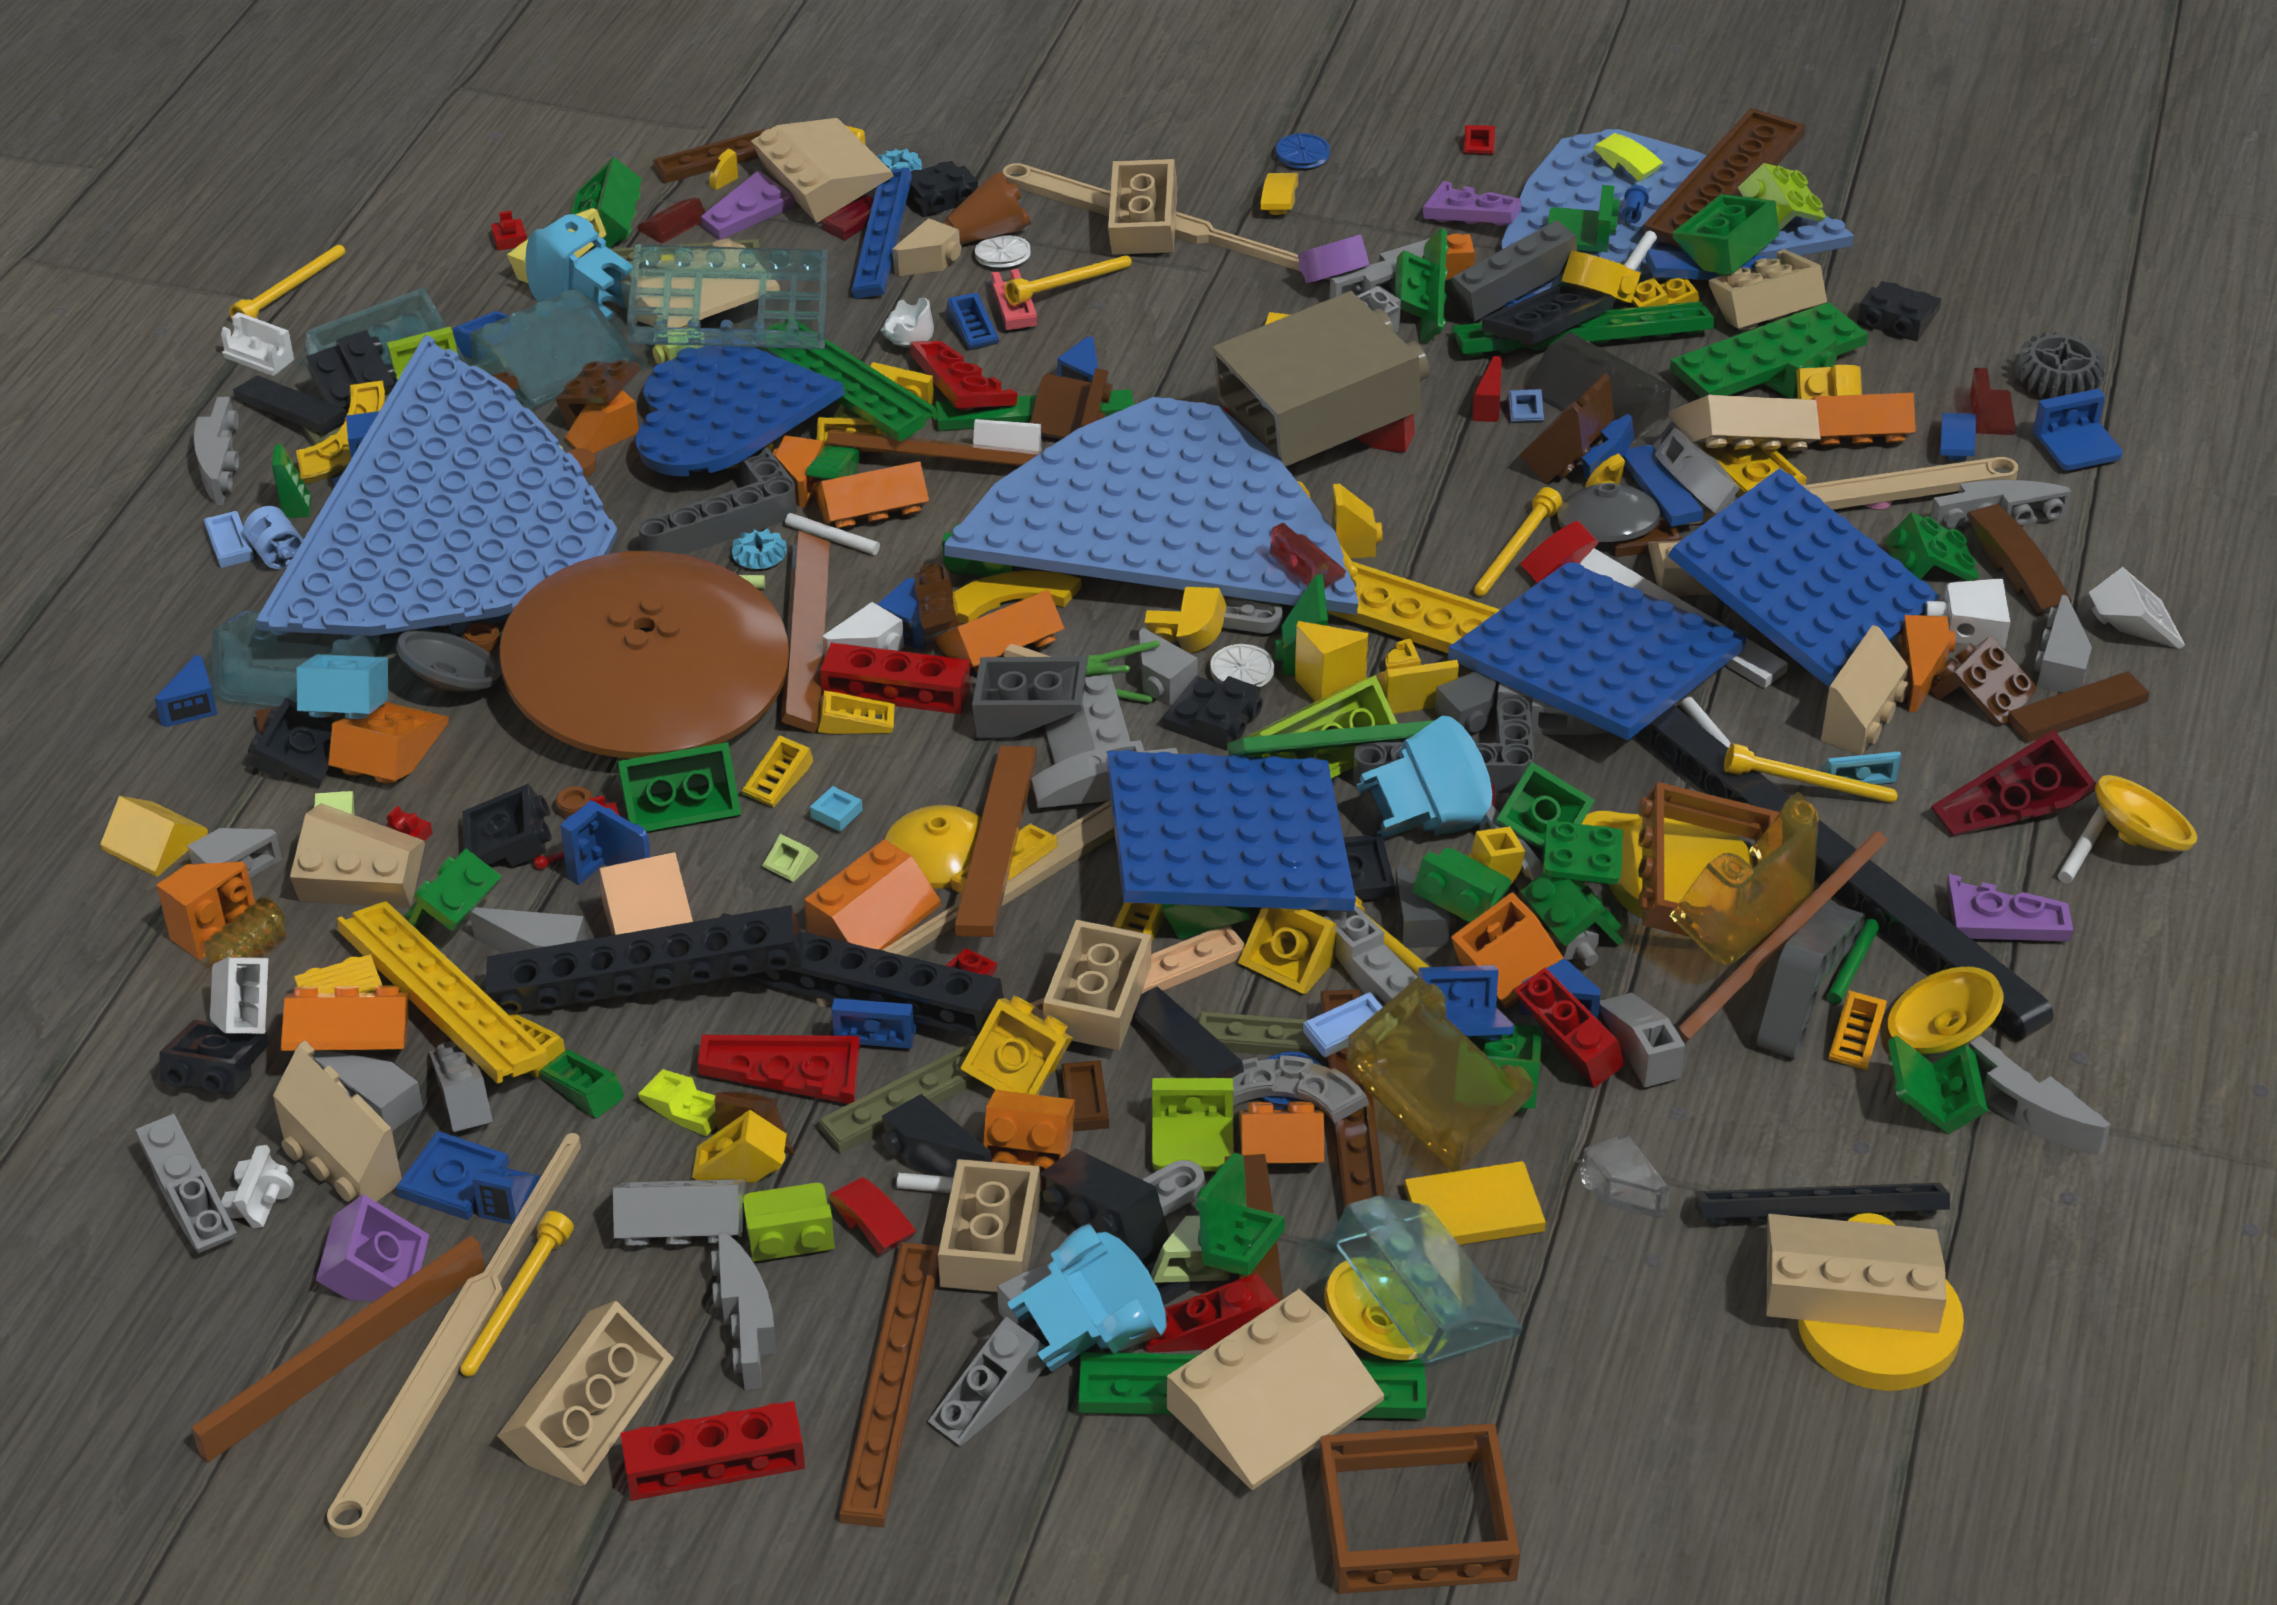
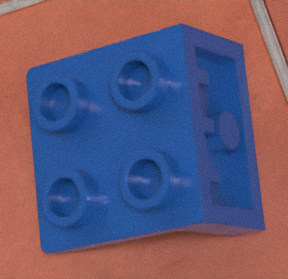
M834 998L831 1009L834 1036H860V1045L913 1048L918 1022L913 1020L912 1004Z

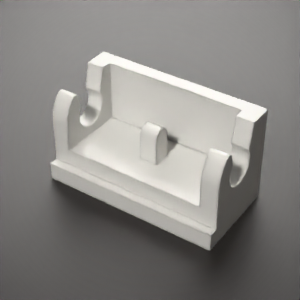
M239 312L232 317L234 326L232 336L229 328H222L221 337L224 346L222 353L226 359L275 376L294 360L288 330Z

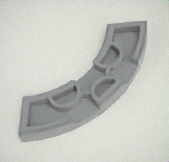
M1282 1055L1280 1059L1258 1061L1257 1057L1242 1060L1244 1072L1233 1077V1106L1260 1097H1292L1312 1102L1314 1106L1321 1109L1336 1123L1369 1105L1366 1094L1348 1076L1335 1068L1329 1069L1315 1064L1312 1059Z

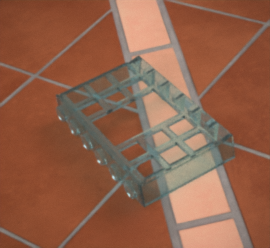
M635 244L627 317L629 344L825 349L828 250ZM642 276H665L664 288L641 287ZM672 277H696L695 289L671 288ZM703 278L760 279L758 321L753 324V330L734 329L733 323L730 320H723L720 324V329L701 328L699 319ZM767 280H791L790 292L766 291ZM797 280L820 281V292H797ZM640 295L664 296L663 307H639ZM670 296L694 297V307L670 308ZM766 299H790L789 311L765 310ZM796 300H819V312L796 311ZM638 315H662V318L655 320L654 327L637 326ZM669 316H693V319L688 321L687 328L668 327ZM764 319H789L786 324V331L766 330ZM795 319L818 320V332L799 331V325L795 322Z

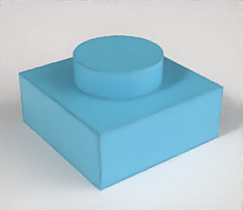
M834 786L810 806L811 818L839 832L863 811L861 799Z

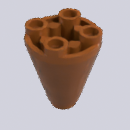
M1000 171L991 175L945 218L943 224L959 229L960 244L963 245L990 237L1018 232L1030 225L1031 220L1026 210L1021 208L1017 201L1021 199L1017 186L1014 182L1008 183L1005 175Z

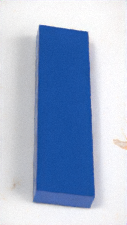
M1648 250L1645 257L1654 278L1710 280L1720 276L1717 272L1704 271L1687 252ZM1754 255L1751 260L1747 261L1740 268L1753 269L1755 268L1754 261L1766 258V256Z
M1651 444L1627 450L1622 457L1625 460L1624 467L1641 489L1655 500L1660 508V513L1671 527L1703 520V509L1685 486L1654 455L1656 450Z

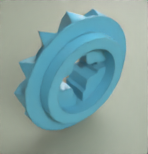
M895 148L894 151L885 150L882 155H877L890 170L909 168L911 172L922 169V162L918 158V154L915 152L909 153L908 149L900 151Z
M753 529V532L750 534L743 532L740 538L733 540V559L739 565L750 569L772 567L781 562L787 552L786 541L782 540L780 533L771 534L769 529H765L762 532ZM756 546H761L762 552H759V549H756Z

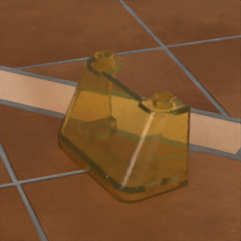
M1799 792L1794 794L1782 806L1780 814L1762 838L1749 850L1753 857L1757 855L1758 864L1754 868L1740 856L1733 853L1718 855L1706 865L1669 915L1717 962L1732 964L1738 961L1788 919L1813 894L1819 822L1816 809Z
M1419 976L1349 1035L1346 1062L1350 1072L1358 1082L1446 1168L1452 1172L1461 1171L1533 1094L1534 1085L1528 1073L1520 1066L1512 1067L1505 1064L1499 1069L1446 1018V1007L1444 1005L1446 997L1443 992L1434 984L1428 985Z

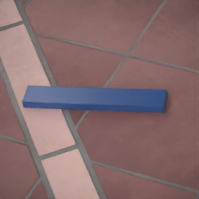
M909 168L891 170L894 177L876 187L851 290L855 299L885 294L893 260L892 248L897 243L910 188L909 181L912 179Z

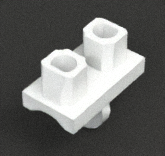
M267 1145L256 1146L251 1160L238 1161L234 1175L239 1188L236 1191L225 1192L221 1200L231 1219L244 1217L253 1229L264 1227L276 1199L288 1198L294 1189V1182L287 1175L288 1169L283 1165L277 1164L271 1158L270 1148Z

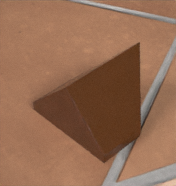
M744 1091L716 1093L714 1102L718 1132L751 1110L786 1133L776 1107L778 1099ZM787 1135L784 1152L795 1155Z

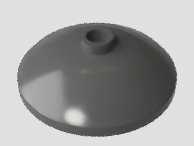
M1608 482L1591 485L1572 493L1558 508L1557 520L1561 528L1578 520L1599 542H1616L1637 538L1653 530L1660 520V508L1655 500L1645 492L1624 484Z
M410 630L400 635L396 645L397 653L404 665L420 680L441 692L464 693L485 690L496 685L502 674L500 663L488 651L466 639L434 630Z

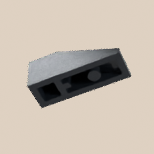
M923 1094L882 1115L885 1131L882 1134V1139L885 1147L892 1155L897 1154L910 1166L954 1177L958 1159L993 1162L989 1149Z

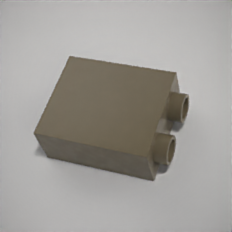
M1352 291L1212 346L1218 400L1227 407L1229 412L1246 430L1278 456L1285 467L1421 411L1420 381L1427 379L1430 373L1428 360L1421 346L1415 341L1406 344L1395 334L1393 324L1384 310L1379 308L1372 311Z

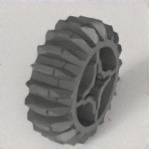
M2054 332L2053 335L2042 333L2040 337L2032 336L2030 341L2024 342L2016 359V378L2021 380L2022 387L2028 388L2029 393H2038L2040 399L2099 389L2106 372L2105 356L2101 354V349L2093 347L2092 341H2082L2081 336L2075 338L2070 336L2069 333L2059 335L2057 332Z

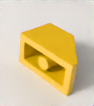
M1333 484L1331 527L1336 532L1339 544L1350 558L1376 557V543H1382L1381 522H1375L1374 512L1370 506L1341 484Z
M749 1110L697 1146L692 1177L696 1180L745 1179L748 1183H756L770 1172H776L782 1166L785 1160L784 1149L787 1134Z

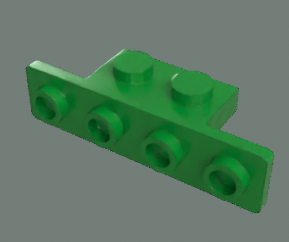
M1440 228L1425 243L1424 258L1403 250L1397 256L1395 297L1401 300L1400 309L1421 317L1420 341L1425 344L1435 335H1439L1445 326L1443 313L1446 301L1444 290L1447 276V268L1445 266L1448 243H1446L1447 230Z

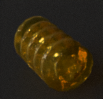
M260 897L256 900L255 905L247 907L243 914L241 913L233 919V922H229L222 927L221 931L213 934L210 940L203 942L201 949L212 965L227 957L263 958L265 955L264 949L271 951L276 947L275 940L282 942L287 938L284 928L285 917L274 901L269 898Z

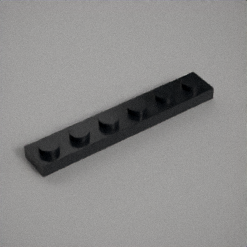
M1940 1182L1695 1191V1208L1702 1218H1707V1221L1712 1223H1728L1732 1221V1217H1748L1751 1221L1767 1222L1768 1214L1814 1218V1214H1830L1833 1218L1850 1219L1855 1216V1213L1871 1212L1886 1218L1895 1216L1896 1211H1912L1913 1214L1919 1216H1933L1937 1214V1210H1950V1193Z

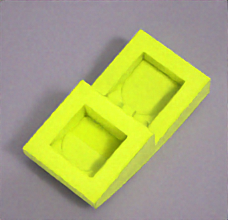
M1617 133L1597 143L1593 148L1613 169L1622 165L1638 182L1657 172L1663 164L1647 148Z
M662 1069L638 1093L640 1100L654 1111L693 1132L708 1136L717 1126L715 1095L697 1090L691 1077Z

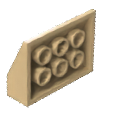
M838 118L776 125L751 140L763 168L782 188L794 196V200L816 223L894 177L892 171Z
M731 239L718 240L712 244V248L704 251L703 249L690 250L685 253L684 258L676 261L675 259L660 261L656 264L657 268L649 271L646 269L633 271L628 274L629 278L619 281L629 318L666 332L779 291L780 287L776 280L744 245L733 242Z
M1768 1214L1766 1316L1939 1333L1946 1304L1945 1264L1936 1229Z
M1300 1289L1167 1376V1409L1252 1491L1320 1445L1321 1436L1336 1434L1384 1400V1393L1328 1314Z

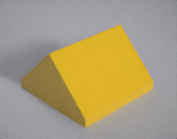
M1298 621L1296 626L1295 680L1315 702L1356 681L1366 678L1368 633Z
M1458 660L1389 669L1375 675L1393 714L1435 708L1436 687L1457 679L1459 666Z
M119 796L100 845L103 851L158 877L188 851V845L206 836L208 829L153 801Z
M1261 908L1238 963L1302 994H1307L1335 962L1337 923L1307 909Z

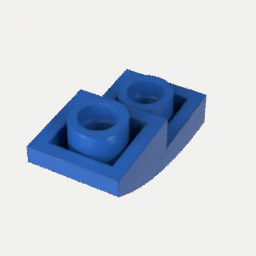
M1942 412L1940 455L1947 456V459L1955 461L1966 460L1967 456L1975 455L1976 413Z
M1626 414L1619 420L1610 422L1601 431L1602 444L1591 448L1582 457L1584 477L1587 480L1602 462L1618 453L1623 457L1634 439L1633 422L1629 414Z

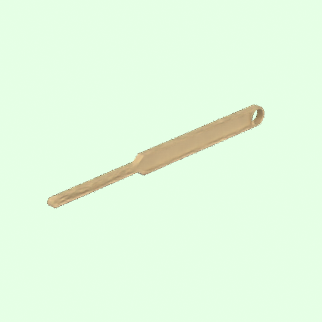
M1020 163L1009 164L1003 169V174L1008 183L1014 182L1018 189L1109 217L1111 191ZM1016 173L1023 174L1022 176L1018 177L1010 176L1011 174ZM1176 212L1175 238L1194 244L1211 243L1300 271L1298 254L1214 229L1208 221Z
M1995 457L1802 486L1812 494L1820 497L1823 503L1831 509H1839L1959 491V486L1962 483L1988 480H2016L2018 464L2007 457ZM2005 468L2010 470L2011 472L1999 473L1993 469ZM1706 505L1701 506L1703 509V520L1684 525L1707 522L1716 513ZM1660 513V520H1666Z
M1111 800L1054 834L1057 838L1058 847L1007 882L1002 906L1114 837ZM963 893L957 894L954 906L883 950L909 956L954 928ZM817 998V1004L821 1007H827L833 1003L832 1001Z
M570 1133L565 1136L485 1271L466 1281L327 1512L329 1527L336 1536L342 1538L355 1537L368 1527L457 1377L462 1362L503 1298L500 1283L581 1149L578 1134ZM355 1509L362 1513L360 1519L353 1524L340 1525L335 1522L336 1517L345 1510Z

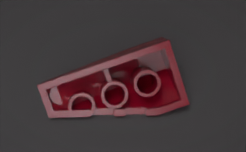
M2052 730L1931 806V809L1952 837L2068 809L2095 792V785L2097 783L2058 733Z

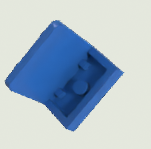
M2100 389L2040 400L2038 403L2033 433L2063 470H2075L2117 461L2122 458V449L2100 424L2105 395Z
M592 800L576 813L567 817L560 825L567 879L577 885H580L603 865L612 866L650 858L649 837L644 828L629 822L617 815L612 809L605 808Z
M1494 965L1419 967L1416 1013L1441 1039L1446 1041H1462L1464 1036H1479L1486 1040H1498L1502 1038V1035L1514 1033V1024L1496 1008L1499 970Z

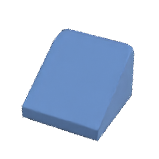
M1541 389L1508 391L1506 400L1511 423L1544 421Z

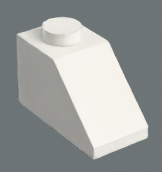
M871 602L822 636L824 659L831 642L899 651L904 647L902 619Z

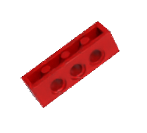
M831 642L820 669L822 697L825 690L892 703L897 707L961 715L971 688L970 660Z
M794 1401L771 1403L757 1408L727 1411L713 1416L683 1419L675 1423L653 1427H639L635 1430L620 1432L631 1501L805 1469L803 1442Z

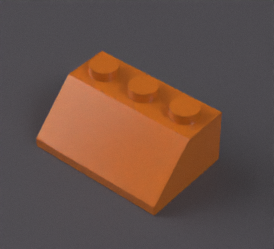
M1914 393L1816 396L1810 399L1817 401L1820 446L1840 444V439H1852L1853 444L1873 443V438H1885V443L1905 442L1906 437L1916 432Z
M920 461L821 481L813 490L815 501L825 524H835L838 529L856 525L855 519L868 517L869 522L888 519V513L901 510L902 516L922 511L921 506L929 502Z
M1046 590L934 637V639L948 657L970 660V668L973 667L975 672L978 673L980 657L1001 656L1005 654V649L1011 643L1023 647L1034 642L1036 648L1055 641L1054 633L1065 628L1049 590Z
M885 839L804 899L808 933L880 950L897 941L941 907L940 898L913 857Z
M313 986L295 987L294 994H287L284 998L281 1051L296 1050L298 1045L304 1040L314 1050L404 1049L408 1041V992H399V986H376L375 993H359V987L357 986L334 987V993H318V987Z

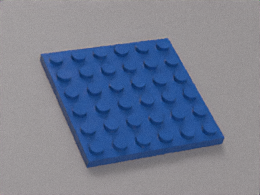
M1781 468L1777 469L1674 545L1668 554V557L1828 687H1830L1872 625L1879 627L1888 640L1892 642L1902 633L1904 615L1923 616L1926 610L1925 602L1938 601L1941 597L1931 589L1928 583L1916 577L1899 560L1892 558L1877 546L1874 540L1862 534L1845 517L1837 514L1823 503L1820 497L1812 494L1798 483L1791 474L1786 473Z
M1571 562L1558 568L1450 645L1448 648V659L1458 660L1460 665L1629 740L1745 649L1747 637L1734 632L1729 627L1720 626L1703 619L1698 614L1689 613L1675 607L1668 601L1659 600L1647 595L1640 589L1631 588L1613 580L1609 576L1584 568L1579 563Z
M1131 750L1107 751L1106 767L1123 902L1354 911L1356 897L1328 760H1318L1315 758L1287 759L1276 756L1268 758L1245 757L1243 755L1218 756L1204 753L1134 752Z

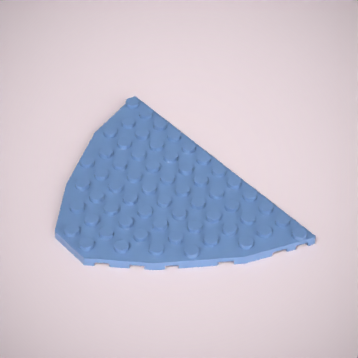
M1606 129L1602 132L1586 135L1577 134L1574 137L1562 138L1527 180L1519 198L1521 199V212L1513 223L1508 225L1502 239L1501 250L1548 225L1549 210L1553 207L1599 211L1602 185L1615 186L1614 198L1620 199L1616 235L1609 236L1608 253H1590L1584 250H1577V252L1598 256L1624 265L1643 237V225L1707 155L1620 129ZM1617 133L1647 148L1663 164L1657 172L1638 182L1622 165L1613 169L1593 148L1597 143ZM1633 185H1641L1646 188L1649 194V201L1643 207L1641 219L1636 223H1628L1626 221L1629 213L1625 219L1621 215L1626 202L1624 199L1625 192ZM1795 216L1779 231V236L1756 255L1766 256L1768 260L1777 259L1776 252L1783 249L1801 256L1853 246L1854 235L1845 229V223L1838 219H1831L1826 216L1824 220L1819 222ZM1657 241L1649 249L1686 252L1682 248ZM1644 257L1635 270L1641 273L1638 284L1653 278ZM1564 273L1516 298L1515 301L1529 293L1538 294L1562 283L1563 281L1561 280ZM1654 278V279H1655L1656 281H1663V280H1669V279H1673V278Z
M425 335L258 615L256 626L259 630L271 631L275 635L302 632L374 636L502 616L511 613L523 596L548 576L577 562L609 554L617 539V527L604 512L603 503L593 486H589L583 476V469L579 462L570 452L566 453L559 446V440L529 408H524L516 400V394L509 386L478 366H469L459 360V354L451 349L443 350L435 344V339Z
M1151 397L1075 430L996 482L964 521L954 527L953 534L945 542L944 556L1180 590H1185V587L1220 588L1223 596L1293 606L1296 605L1316 574H1323L1327 610L1357 615L1359 600L1355 592V583L1351 580L1349 571L1345 568L1344 556L1334 529L1278 456L1220 406L1209 405L1203 402L1195 403L1174 400L1172 398Z

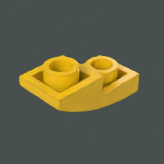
M1268 173L1262 191L1261 210H1269V214L1274 215L1286 214L1287 210H1291L1295 204L1298 173Z
M1653 277L1637 284L1632 303L1636 307L1696 302L1699 301L1698 291L1688 279L1673 278L1659 285Z

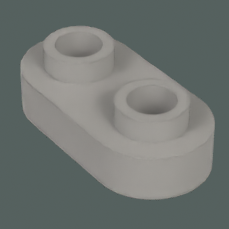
M1223 596L1227 605L1223 623L1224 628L1269 634L1281 627L1282 608L1279 604Z
M1180 1160L1167 1165L1142 1180L1156 1186L1165 1217L1196 1199L1200 1188L1204 1186V1172L1198 1164L1192 1161Z

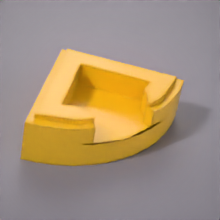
M727 149L719 156L718 159L721 161L717 165L715 172L710 173L709 187L714 190H718L738 179L736 152L731 149Z
M1618 453L1602 462L1592 472L1585 487L1608 482L1620 484L1625 464L1622 456Z
M1411 638L1396 643L1395 648L1385 657V671L1421 665V660Z

